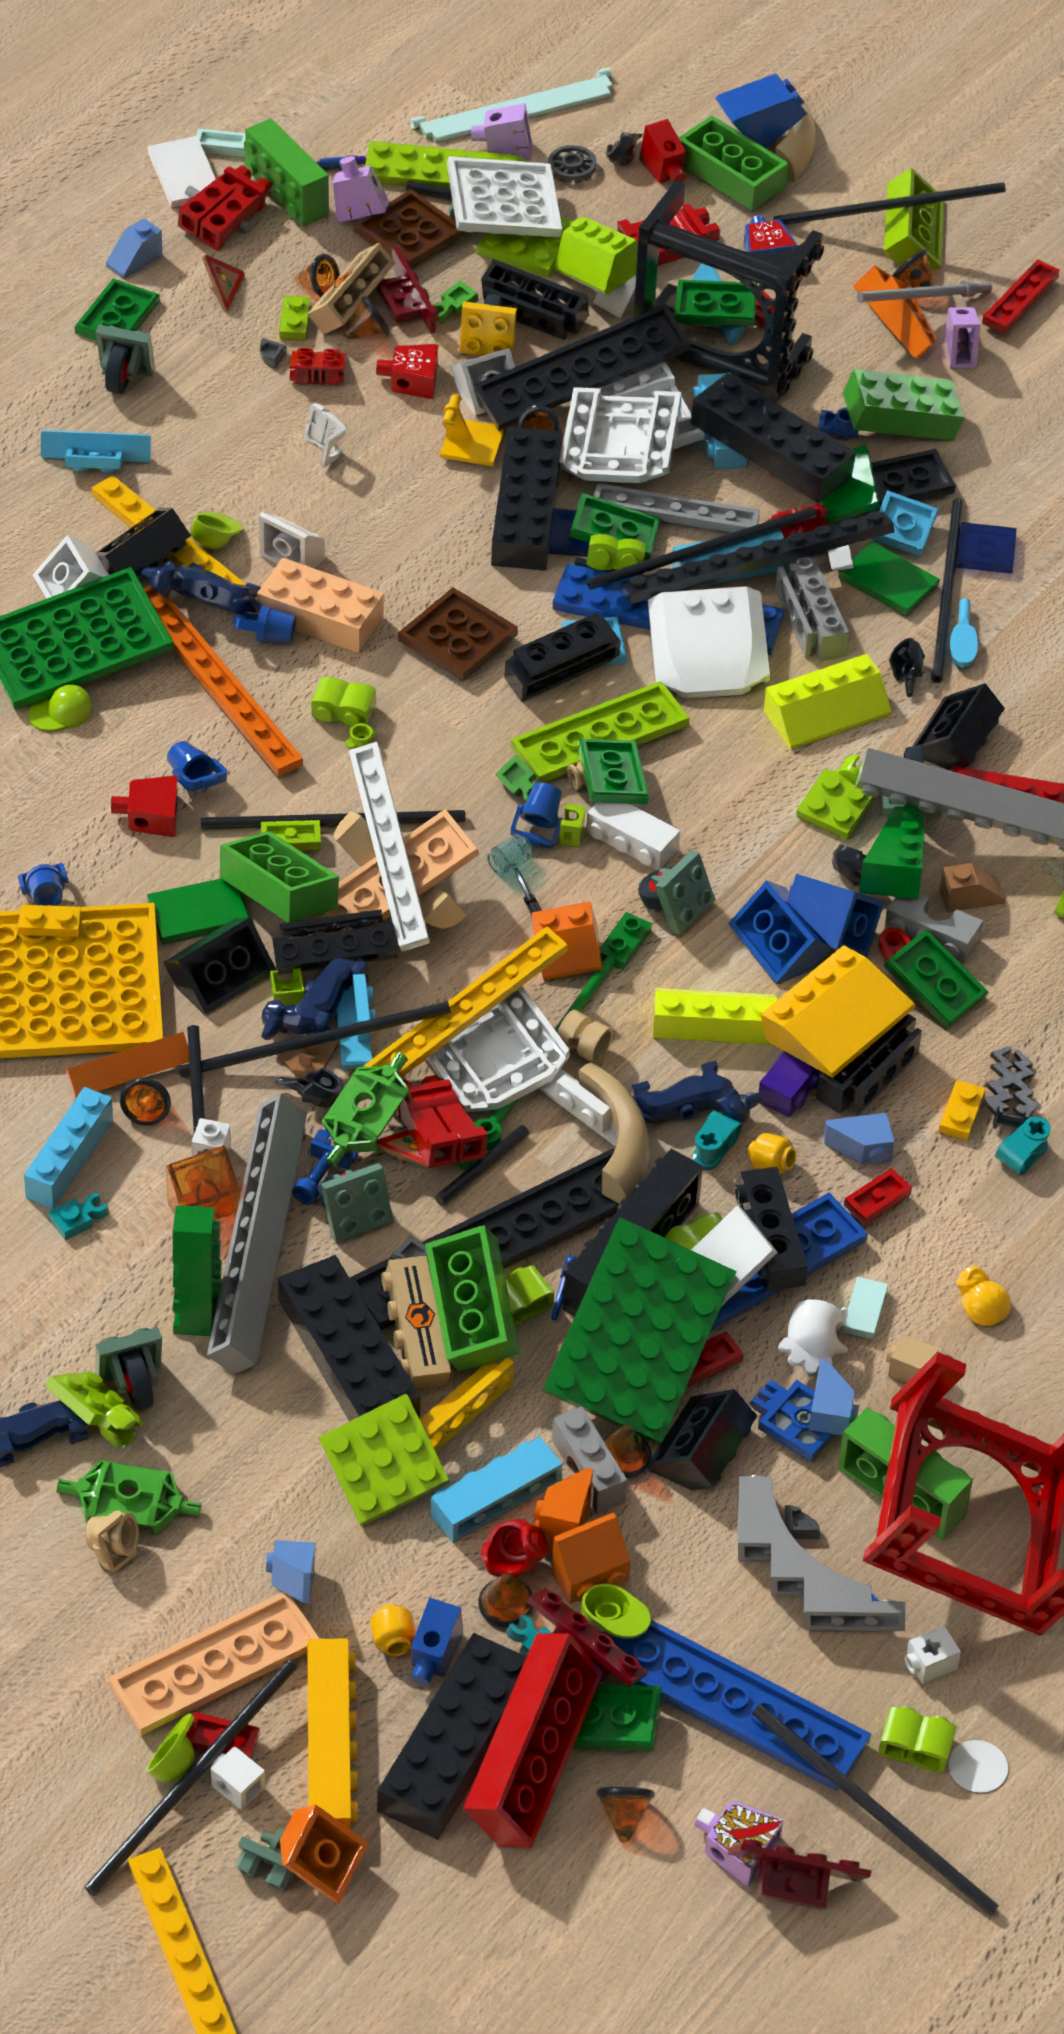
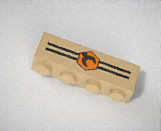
M380 243L359 252L307 315L323 334L343 326L362 304V297L368 296L394 266L395 262Z
M427 1255L389 1260L386 1272L382 1273V1286L384 1292L389 1291L391 1301H388L387 1305L390 1321L395 1320L397 1330L394 1331L393 1337L396 1350L401 1349L403 1360H400V1363L416 1389L447 1385L451 1369L446 1358Z

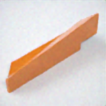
M875 265L854 284L857 292L909 288L908 285ZM915 298L867 302L914 358H920L937 340Z

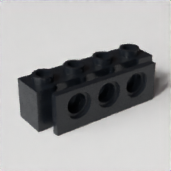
M493 259L481 278L484 304L488 294L500 295L507 307L517 309L516 322L565 340L567 337L566 330L578 334L589 316L588 295ZM527 312L531 315V318H526L523 314ZM548 321H550V322H552L555 326H554V327H549V326H547L546 324L548 323Z
M596 612L514 649V655L505 661L504 678L520 701L523 702L613 661L614 658L620 655L621 640L605 618H601Z
M382 909L279 924L282 937L272 938L278 975L293 973L295 968H300L301 972L323 969L332 960L337 958L354 962L359 958H362L364 962L398 958L393 922H383ZM352 927V928H362V929L350 930L349 928Z
M908 1013L833 1078L823 1072L820 1073L818 1076L816 1099L839 1114L852 1102V1113L858 1115L919 1054L922 1030L919 1028L915 1029L916 1018Z
M778 1167L740 1172L739 1185H735L736 1201L778 1252L758 1271L764 1291L805 1286L808 1266Z

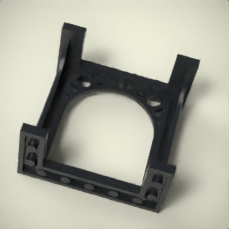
M675 180L639 226L633 317L663 304L667 305L671 313L675 309L678 286L668 283L656 299L659 248L728 273L744 284L757 299L765 318V333L762 341L755 348L748 351L726 352L688 339L691 343V349L674 357L718 374L731 373V375L747 385L766 391V396L777 403L782 395L787 394L793 379H798L803 365L811 361L814 349L811 348V335L802 333L795 342L792 339V333L797 323V320L794 319V312L799 302V299L796 298V292L803 277H808L814 262L819 261L823 255L824 246L821 245L823 233L812 230L802 244L776 253H753L730 247L669 224L684 205L685 183ZM765 289L773 290L776 296L774 299H768L763 295L762 291ZM766 346L771 348L770 352L766 349ZM757 355H762L769 363L761 364Z

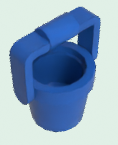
M262 606L259 615L252 613L238 614L233 619V623L236 629L256 632L257 642L292 643L296 616L274 610L272 607Z
M177 742L168 751L167 762L173 768L172 774L177 776V781L187 791H196L227 781V769L215 758H211L206 752L197 749L189 742Z
M535 783L525 805L518 804L510 835L522 840L523 843L535 847L553 848L558 837L561 820H563L561 817L558 818L562 791L551 784ZM519 815L524 821L542 828H555L552 840L544 839L542 836L527 831L516 830Z
M63 863L38 865L29 872L18 875L22 894L26 895L28 893L36 905L58 906L63 898L64 883H69Z

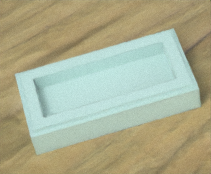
M198 129L197 136L204 153L235 157L246 156L244 148L245 133Z
M857 1277L848 1307V1317L843 1325L842 1333L871 1340L874 1339L887 1293V1283Z

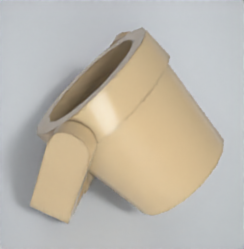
M116 1510L110 1515L96 1516L89 1519L85 1531L86 1543L89 1549L95 1551L98 1561L102 1563L104 1568L111 1572H116L137 1555L136 1547L139 1529L137 1519L132 1513ZM110 1553H114L117 1556L111 1560L112 1557Z

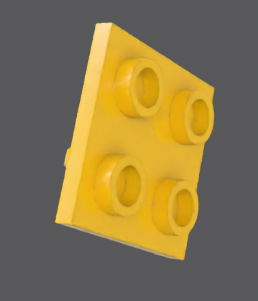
M452 394L449 404L445 405L443 411L445 416L442 425L446 428V437L440 452V458L493 467L505 429L498 431L494 424L464 419L459 408L462 398L458 394Z

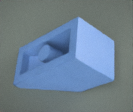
M145 218L123 231L107 259L106 267L125 279L162 256V230Z
M886 1113L826 1120L823 1138L825 1145L861 1165L892 1161L895 1141Z
M820 1359L809 1430L843 1436V1431L857 1418L859 1405L853 1404L855 1391L829 1361L825 1359Z
M275 1540L273 1553L267 1552L266 1573H272V1586L302 1603H310L315 1569V1542Z

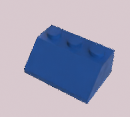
M766 880L728 924L777 984H781L815 969L833 948L787 902L790 895L788 889Z

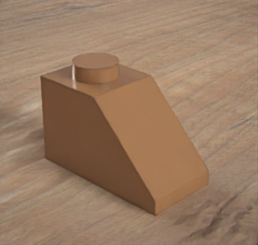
M965 863L943 867L940 893L947 912H953L956 909L965 910L1005 903V898L997 878L975 864Z

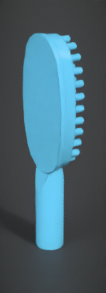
M966 598L961 599L959 602V624L953 628L950 638L952 660L954 665H957V668L961 667V669L964 667L967 669L968 666H971L978 648L976 630L970 625L971 602Z

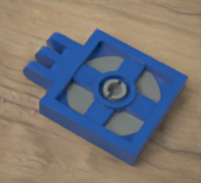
M769 1380L765 1384V1389H761L757 1393V1397H754L749 1402L755 1411L763 1415L759 1420L758 1429L812 1462L836 1435L809 1430L815 1391L798 1380L788 1389Z

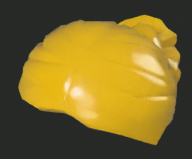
M979 1266L966 1267L960 1273L956 1284L962 1295L961 1302L969 1319L982 1326H993L1007 1319L1012 1304L1010 1295L1005 1288L996 1282L990 1281L989 1276Z

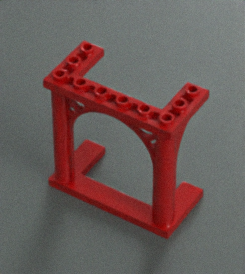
M936 1352L891 1400L890 1409L898 1413L876 1538L864 1551L863 1562L1041 1636L1064 1616V1569H1060L1056 1573L1064 1522V1434L1050 1445L1035 1436L1022 1433L1007 1424L994 1421L981 1415L979 1412L971 1411L943 1398L965 1375L967 1364L949 1355ZM928 1425L940 1430L943 1439L933 1436ZM924 1439L928 1446L921 1445V1441ZM947 1447H966L977 1450L999 1462L1020 1485L1027 1499L1031 1514V1532L1021 1595L917 1551L939 1530L941 1517L912 1505L918 1471L925 1458L931 1453ZM1022 1466L1038 1472L1037 1477L1030 1478L1025 1476L1021 1470ZM1038 1485H1041V1487H1039V1488L1036 1490L1037 1493H1035V1492L1032 1490V1487H1036V1486H1038Z

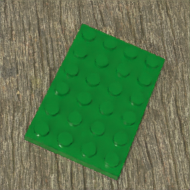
M132 567L0 616V683L14 710L51 697L61 686L69 684L80 686L174 650L172 639Z
M619 1217L542 1391L577 1408L582 1406L586 1412L629 1432L634 1433L635 1431L644 1439L660 1445L667 1433L737 1271Z

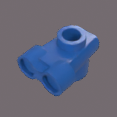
M847 407L839 409L836 414L833 411L821 409L818 429L829 436H837L841 440H850L852 437L858 438L859 430H854Z

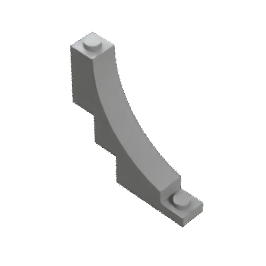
M761 1475L739 1476L738 1561L771 1562V1595L804 1596V1630L905 1631V1601L891 1599L872 1601L871 1585L842 1576L810 1556L790 1534L780 1516L774 1497L772 1477Z

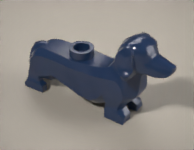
M168 561L161 568L148 567L142 571V575L150 582L151 587L162 597L169 596L170 592L174 590L186 597L220 607L235 614L257 613V610L261 609V604L255 599L257 592L261 588L260 586L252 583H246V586L234 584L215 573L204 570L205 567L191 563L189 567L181 565L175 569L174 563Z
M341 958L334 959L326 966L316 980L310 979L304 989L305 996L298 1004L290 1006L284 1005L278 1000L269 1001L262 1011L261 1017L264 1028L261 1037L264 1040H271L279 1031L287 1033L288 1030L301 1035L330 1030L331 1028L325 1025L326 1022L331 1020L336 1014L344 991L353 985V975L365 974L367 970L366 962L362 958L355 962ZM365 974L367 985V983L369 982V977L367 974Z
M716 1060L701 1065L702 1076H688L662 1091L648 1092L650 1089L648 1081L632 1085L633 1098L638 1104L644 1120L652 1124L676 1118L689 1120L698 1111L709 1108H717L723 1115L743 1123L750 1117V1110L762 1103L763 1098L759 1093L739 1095L729 1079L717 1074L718 1065Z
M61 1400L39 1406L34 1402L27 1403L19 1409V1413L8 1417H0V1467L14 1463L13 1451L24 1452L32 1449L56 1433L64 1434L70 1432L69 1441L71 1445L87 1440L88 1424Z

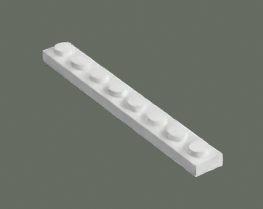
M377 742L349 750L398 945L401 951L404 952L429 944L430 939L380 747Z

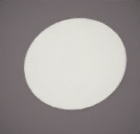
M966 1741L958 1745L949 1757L948 1767L952 1778L962 1788L972 1792L983 1793L992 1791L1005 1781L1008 1774V1763L1005 1755L995 1745L986 1741Z

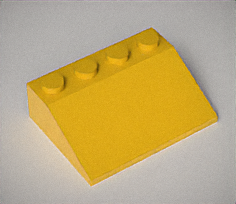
M843 945L761 1013V1019L767 1042L833 1078L915 1008V1003L869 959Z

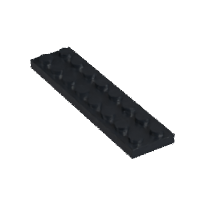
M663 304L474 384V392L495 427L500 431L517 424L520 414L528 407L540 405L552 409L571 401L574 387H604L689 351L691 343L667 305ZM533 411L527 414L523 421L543 412Z

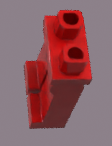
M243 165L236 169L228 166L224 170V174L216 178L179 208L178 227L195 238L199 236L200 241L219 251L224 246L225 239L241 225L243 220L254 215L257 210L261 211L264 208L265 197L270 193L271 183L263 177L259 178L256 182L251 180L252 173Z
M690 203L684 204L682 209L678 211L669 223L708 239L720 240V228L716 223L707 225L710 222V216L705 207L694 210ZM628 219L617 221V231L635 239L638 243L639 226L643 221L630 224ZM659 248L658 266L684 257Z
M436 1075L426 1076L421 1081V1084L413 1086L408 1080H403L411 1093L412 1099L409 1100L406 1096L395 1114L398 1118L402 1119L428 1169L455 1164V1159L458 1163L485 1157L488 1133L483 1126L476 1127L459 1103L455 1091L452 1090L453 1085L449 1079L440 1081ZM465 1145L471 1147L473 1151L464 1152ZM436 1151L442 1152L444 1156L435 1157Z

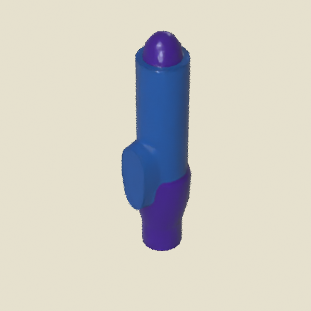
M345 156H354L357 166L366 163V156ZM345 157L321 158L316 163L322 169L340 168L342 170L340 160Z

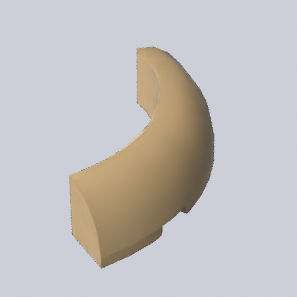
M806 103L802 104V107L807 112V115L788 130L787 136L776 147L775 155L789 163L787 179L795 182L806 171L810 164V159L815 152V125Z
M350 811L336 828L334 838L350 857L362 867L375 858L376 855L367 822L362 816ZM433 886L419 896L424 920L433 927H452L467 916L447 893L436 886Z
M588 1063L579 1070V1085L611 1108V1121L617 1138L614 1153L602 1169V1194L620 1203L623 1198L631 1196L639 1179L645 1178L650 1161L648 1131L642 1112L629 1091L608 1072L593 1063Z

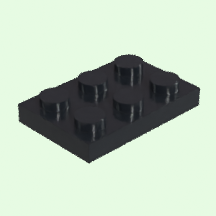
M936 449L871 462L880 508L887 490L916 501L955 493L956 484Z

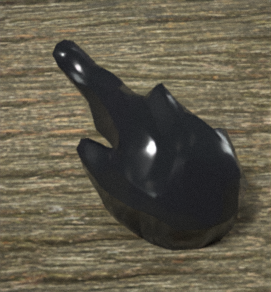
M622 132L619 141H616L614 145L609 144L607 146L606 157L611 163L620 166L628 165L636 156L635 153L638 152L637 140L642 137V134Z
M912 638L901 641L893 649L889 658L895 679L900 680L902 676L905 682L907 697L913 695L915 678L923 676L922 666L925 658L919 642Z
M840 844L833 852V868L855 886L857 883H860L862 862L866 855L862 851Z
M325 1068L308 1072L305 1075V1078L308 1080L279 1077L275 1081L276 1084L284 1085L297 1091L302 1096V1102H310L324 1108L332 1107L343 1090L341 1079Z

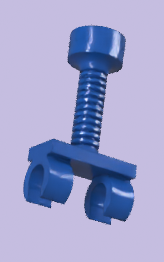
M319 1129L315 1138L310 1143V1155L319 1158V1162L308 1178H300L292 1189L294 1197L304 1204L314 1203L319 1195L318 1184L331 1166L326 1162V1158L334 1147L330 1146L332 1141L329 1139L330 1135L323 1129ZM359 1152L345 1153L338 1166L349 1170Z

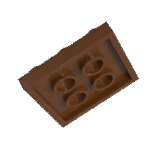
M412 189L390 201L385 213L366 216L354 223V232L371 245L380 243L391 258L392 247L398 246L402 255L407 256L410 268L465 235V231H457L454 219Z
M452 587L399 631L398 641L464 681L518 635V626Z

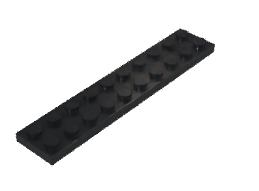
M612 1148L421 1243L425 1245L426 1243L485 1225L498 1239L503 1269L616 1213L619 1203L602 1194V1169L609 1162L615 1149ZM391 1257L350 1277L380 1330L395 1324V1320L390 1321L387 1305L388 1301H391L389 1291L384 1292L382 1286V1273L386 1272L388 1261L391 1260Z

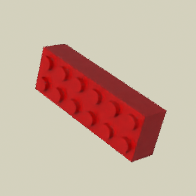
M569 1633L536 1634L463 1807L499 1847L532 1848L603 1675V1671Z

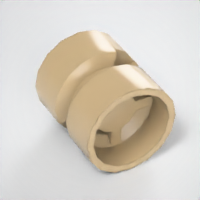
M572 1010L562 1021L557 1034L569 1048L570 1052L577 1050V1054L591 1063H597L608 1050L613 1037V1030L598 1021L591 1023L589 1016L577 1010Z

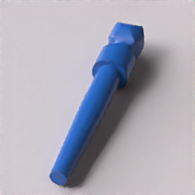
M567 1256L564 1262L565 1267L569 1261H575L576 1257ZM563 1267L560 1275L561 1282L551 1319L554 1321L558 1317L564 1300L562 1290L565 1284V1277L563 1276L565 1267Z

